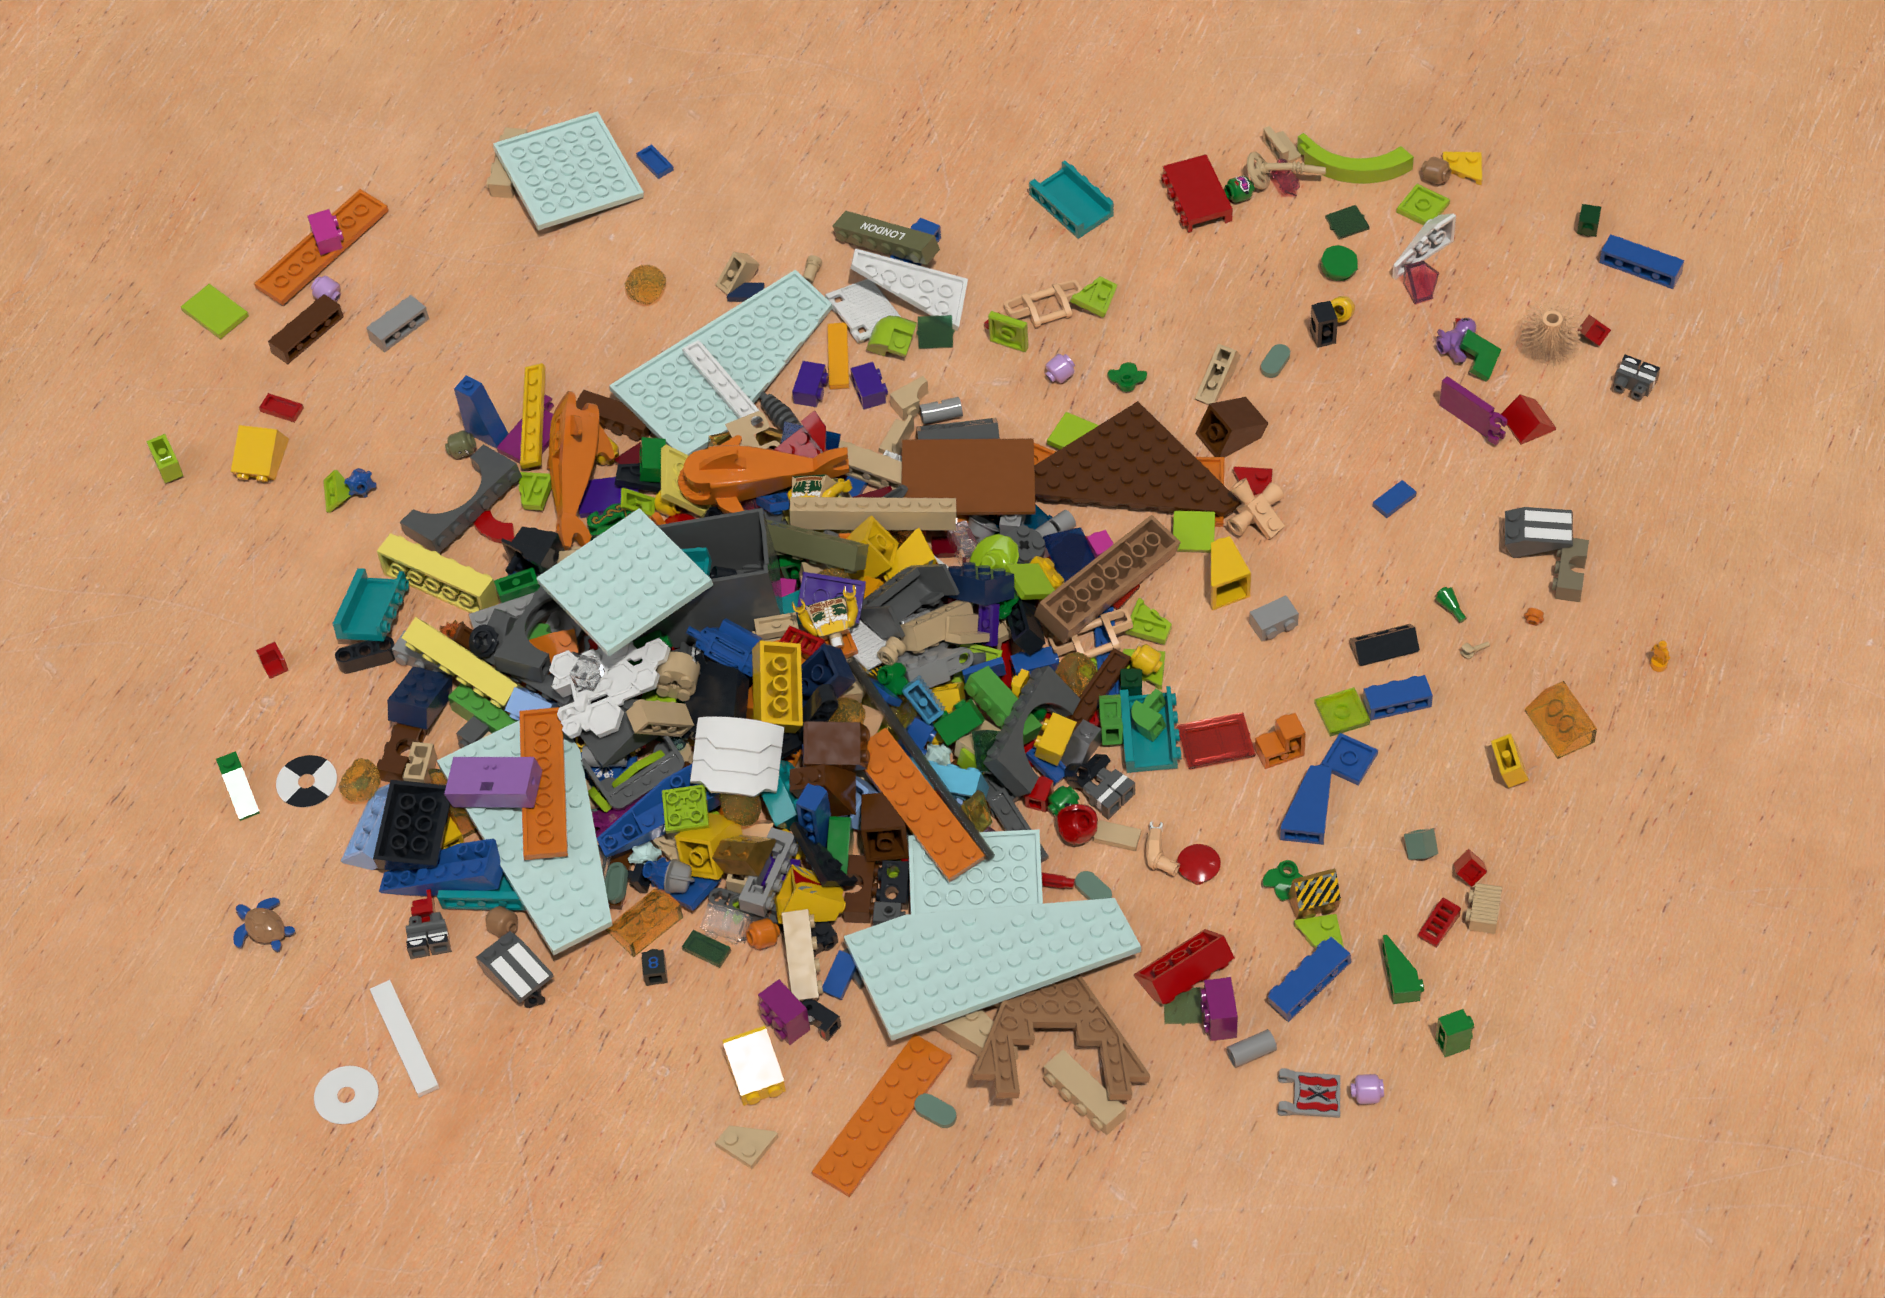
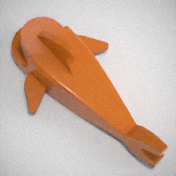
M572 391L566 392L554 411L550 426L549 457L547 462L557 512L556 533H558L565 551H568L571 547L572 538L576 539L581 547L593 540L589 530L583 521L576 516V513L587 487L595 457L601 455L608 461H612L615 458L611 442L599 424L598 406L586 403L582 410L576 407V395Z
M736 435L719 446H709L708 449L698 450L690 454L685 460L684 467L678 476V485L683 496L694 504H717L720 510L727 514L744 511L739 501L753 499L792 486L793 476L826 474L830 478H834L848 473L847 447L835 448L820 453L814 458H808L769 449L740 446L742 436Z

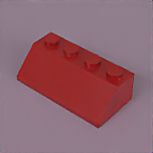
M1204 929L1133 975L1154 1001L1168 1004L1174 1001L1175 996L1191 990L1197 982L1211 977V973L1217 969L1227 967L1229 962L1235 959L1224 935Z

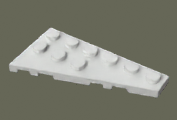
M859 249L854 250L850 269L958 331L968 282L967 278Z

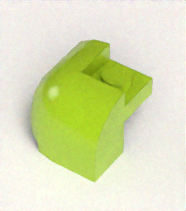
M890 315L880 319L872 330L866 350L885 356L887 351L906 357L917 322Z

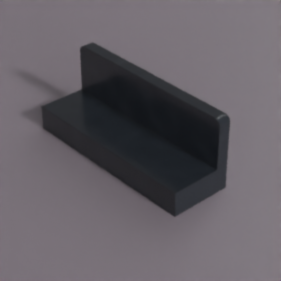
M1411 624L1349 638L1351 647L1356 650L1360 666L1415 653L1420 650L1416 628Z

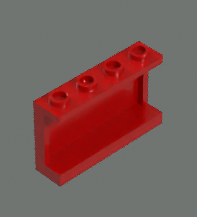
M1207 154L1163 166V174H1161L1162 184L1167 186L1168 197L1173 199L1175 212L1180 214L1181 225L1186 227L1188 233L1192 232L1194 224L1222 217L1225 223L1232 222L1233 208Z

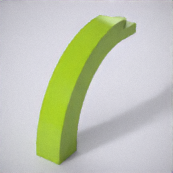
M1304 133L1298 136L1297 150L1301 155H1304V164L1326 167V173L1323 176L1337 181L1356 184L1378 183L1397 178L1413 170L1414 156L1402 146L1376 157L1349 158L1323 149Z

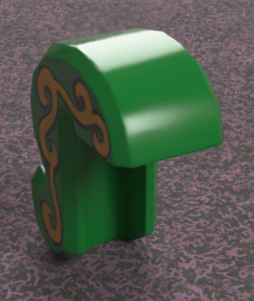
M621 503L612 504L605 509L602 515L595 511L588 516V530L593 536V532L599 526L615 525L633 512L621 508Z

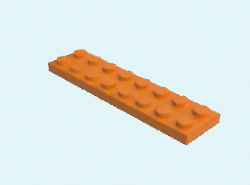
M359 189L331 214L332 216L336 215L339 224L336 229H341L344 240H341L342 249L320 255L315 238L311 232L254 283L255 288L281 305H284L389 211L388 206Z
M560 707L519 711L521 757H535L542 769L534 808H522L524 860L568 856L564 732L562 731L563 725L557 716Z
M887 728L870 737V740L867 741L870 762L868 763V769L863 771L879 792L887 797L905 822V826L948 882H951L985 859L983 852Z
M914 1033L814 1167L812 1175L850 1197L915 1110L914 1103L916 1098L929 1091L952 1060V1055Z

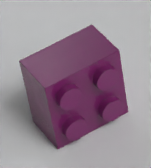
M1231 977L1204 980V989H1200L1201 1012L1204 1013L1205 1033H1209L1210 1041L1237 1038L1238 1015Z
M780 979L758 994L760 1002L758 1006L762 1013L760 1017L767 1026L771 1025L775 1029L774 1032L781 1041L785 1040L791 1045L810 1031L807 1008Z

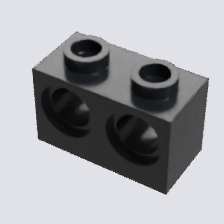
M883 860L882 868H878V881H881V888H877L876 900L877 902L901 903L902 910H908L909 861ZM896 871L899 875L896 878H890L888 876L889 873ZM891 892L898 894L894 899L887 898V895Z

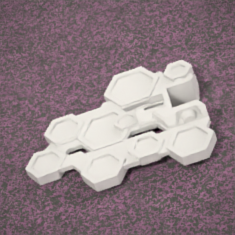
M658 638L646 643L644 647L639 649L631 641L611 656H608L601 648L586 651L578 658L569 650L555 655L549 669L555 676L551 687L563 698L573 694L574 702L558 709L557 716L563 725L562 731L571 739L581 735L582 728L586 732L591 730L599 738L618 731L624 711L619 706L623 705L625 700L656 689L660 675L655 670L658 665L667 662L671 650L669 646ZM643 659L642 663L637 664L635 666H632L628 662L629 660H633L634 662H636L638 660ZM600 672H603L601 676L591 679L589 681H584L580 677L585 674H587L590 677ZM606 695L609 696V697H607V698H605V699H602V700H600V701H597V702L591 704V701H593V700H596V699L601 698V697L606 696Z

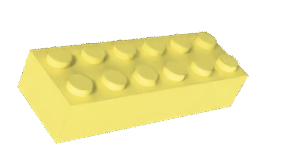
M390 533L377 550L384 575L396 579L399 571H404L406 579L409 580L410 587L468 613L489 608L499 603L495 584L490 575L481 574L470 566H463L452 558H445L436 551L427 550L418 543L414 544L407 541L402 536Z
M417 617L413 619L401 637L407 641L405 646L419 654L423 652L422 657L437 666L440 663L439 668L454 677L458 675L456 680L470 688L474 686V692L487 699L491 697L490 702L503 710L507 706L514 687L524 688Z

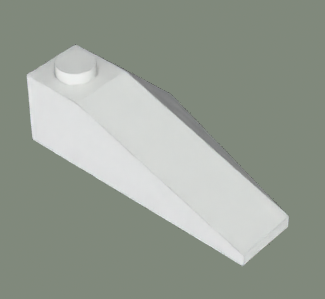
M1454 213L1438 215L1424 224L1394 263L1392 275L1394 280L1454 241L1456 215Z

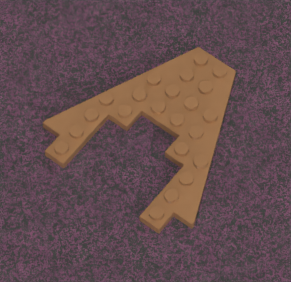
M1080 974L1002 1001L972 1076L973 1080H994L996 1098L1019 1099L1020 1089L1014 1045H1034L1033 1028H1075L1078 1046H1100L1108 1100H1131L1132 1089L1130 1082L1149 1083L1150 1080L1149 1072Z

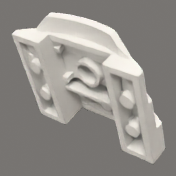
M698 718L690 783L703 784L710 793L735 794L748 797H756L763 791L777 793L784 727L744 718Z

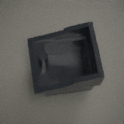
M522 526L512 541H507L504 538L501 540L510 561L505 569L508 574H512L514 571L518 573L533 568L536 577L557 564L559 551H565L558 533L539 530L534 527Z

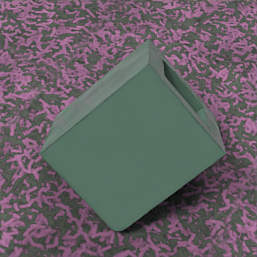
M1434 828L1418 829L1404 834L1407 854L1410 860L1425 859L1438 854Z

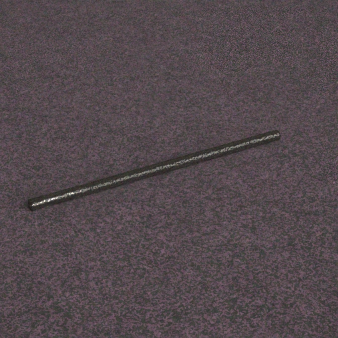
M854 657L849 659L847 662L852 673L949 810L985 855L984 859L986 861L992 860L995 857L994 852Z

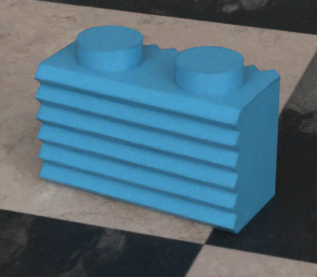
M917 676L903 687L902 692L929 725L944 713L945 706H942L940 699L934 696L932 689L926 686L927 683L924 682V679H921V676Z

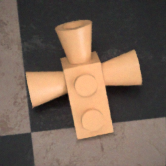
M1244 478L1230 488V491L1243 502L1236 508L1239 514L1227 520V524L1233 533L1241 536L1249 524L1256 523L1266 539H1271L1285 527L1270 506L1284 498V494L1278 485L1271 482L1263 493L1254 495L1247 479Z

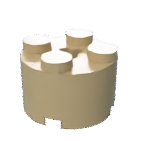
M670 652L667 662L658 665L656 672L660 675L656 693L662 697L667 696L681 701L689 700L696 690L700 664L698 662L696 664L693 661V657L689 654Z

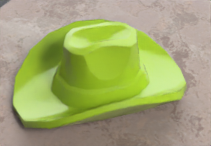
M1000 534L985 537L975 547L969 562L975 563V566L988 565L990 569H1003L1006 564H1017L1019 558L1018 545L1011 537Z

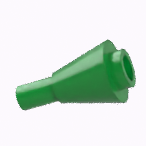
M1443 587L1440 589L1435 600L1453 613L1460 623L1464 622L1467 618L1460 609L1453 587Z

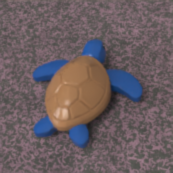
M278 898L264 899L254 909H250L243 904L236 906L237 915L245 921L234 932L233 941L237 948H242L245 938L249 935V937L257 942H271L272 949L279 952L281 949L280 940L284 936H291L295 933L293 927H284L280 916L270 910L280 904Z

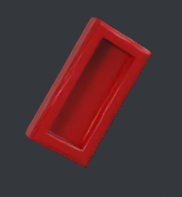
M270 393L267 394L259 406V410L262 413L294 423L304 409L301 403Z

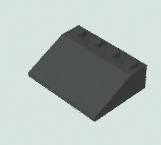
M606 695V696H603V697L598 698V699H596V700H593V701H591V704H592V703H595V702H597V701H600V700H602V699H605V698H607V697H609V696ZM636 697L625 700L624 704L619 706L624 711L618 731L599 738L591 730L586 732L582 728L581 735L579 736L603 768L659 737L658 735L634 733L626 711L638 700Z

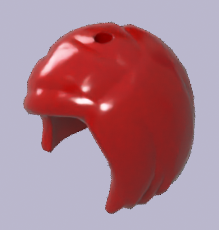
M1074 804L1066 806L1058 812V830L1066 842L1082 844L1092 839L1096 834L1098 817L1090 806Z

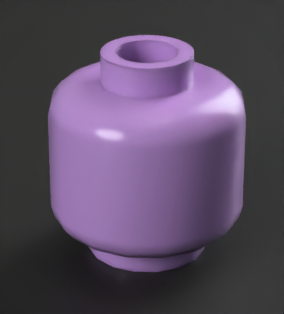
M328 276L317 277L311 286L312 295L316 299L325 294L337 302L341 296L339 283Z
M1057 354L1046 363V370L1048 372L1045 374L1051 382L1056 380L1058 383H1063L1074 374L1073 367H1075V364L1066 354Z
M1376 1074L1357 1075L1355 1083L1350 1084L1351 1097H1356L1357 1102L1361 1105L1376 1104L1380 1101L1381 1097H1384L1383 1079H1379Z

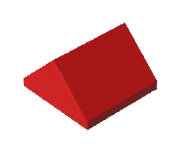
M1521 394L1501 413L1507 419V427L1520 445L1556 430L1555 425L1537 400Z

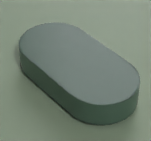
M1277 344L1271 348L1261 363V373L1265 377L1273 378L1280 374L1290 359L1289 347Z
M620 862L612 863L605 871L604 882L608 902L611 904L619 903L626 895L628 870Z
M1083 871L1076 876V889L1086 899L1112 898L1111 889L1092 872Z
M921 1094L916 1098L914 1106L919 1116L941 1128H949L955 1124L957 1119L956 1111L951 1105L931 1094Z

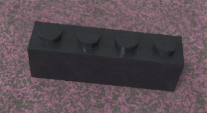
M1019 597L1018 602L1012 607V611L1007 616L1013 642L1031 656L1034 652L1039 651L1046 642L1040 621L1034 616L1036 612L1034 599L1021 600Z

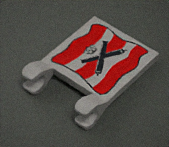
M1286 1068L1280 1069L1278 1075L1280 1083L1294 1082V1104L1287 1101L1279 1102L1278 1115L1340 1118V1075L1295 1072Z

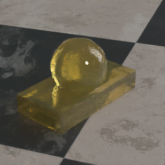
M907 700L900 710L893 707L886 709L882 722L897 741L917 716L916 709Z
M977 790L969 799L961 804L960 813L965 819L970 821L973 833L984 832L993 823L982 791Z

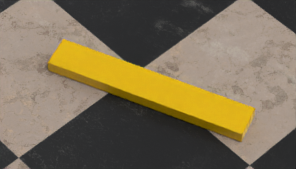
M543 363L525 367L520 456V466L523 469L541 465L546 369Z

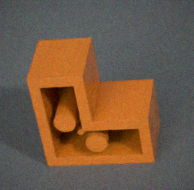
M1296 713L1285 714L1275 719L1274 732L1263 733L1255 738V751L1264 769L1305 755L1306 732Z

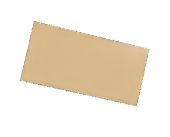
M1099 820L1098 829L1094 835V842L1136 851L1141 836V829Z

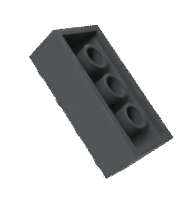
M996 418L917 426L918 440L1000 439Z

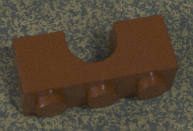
M401 723L393 726L390 741L386 742L382 759H379L376 767L381 781H404L403 775L406 764L411 763L409 757L402 756L401 754L411 749L412 742L423 743L427 734L425 729Z
M849 855L847 875L849 877L854 875L858 880L855 885L861 886L862 889L855 893L845 892L844 922L871 924V916L874 914L875 905L873 898L876 896L878 883H875V879L878 877L880 864H876V861L866 862L865 855Z

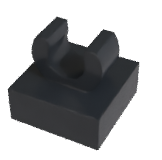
M636 863L634 871H628L627 880H631L629 885L635 887L639 893H648L650 880L643 876L644 863Z

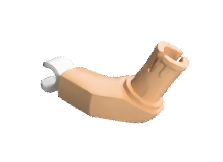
M1151 821L1146 842L1148 866L1153 870L1160 869L1175 876L1179 871L1180 863L1164 857L1162 851L1163 823L1160 822L1159 827H1153V821Z

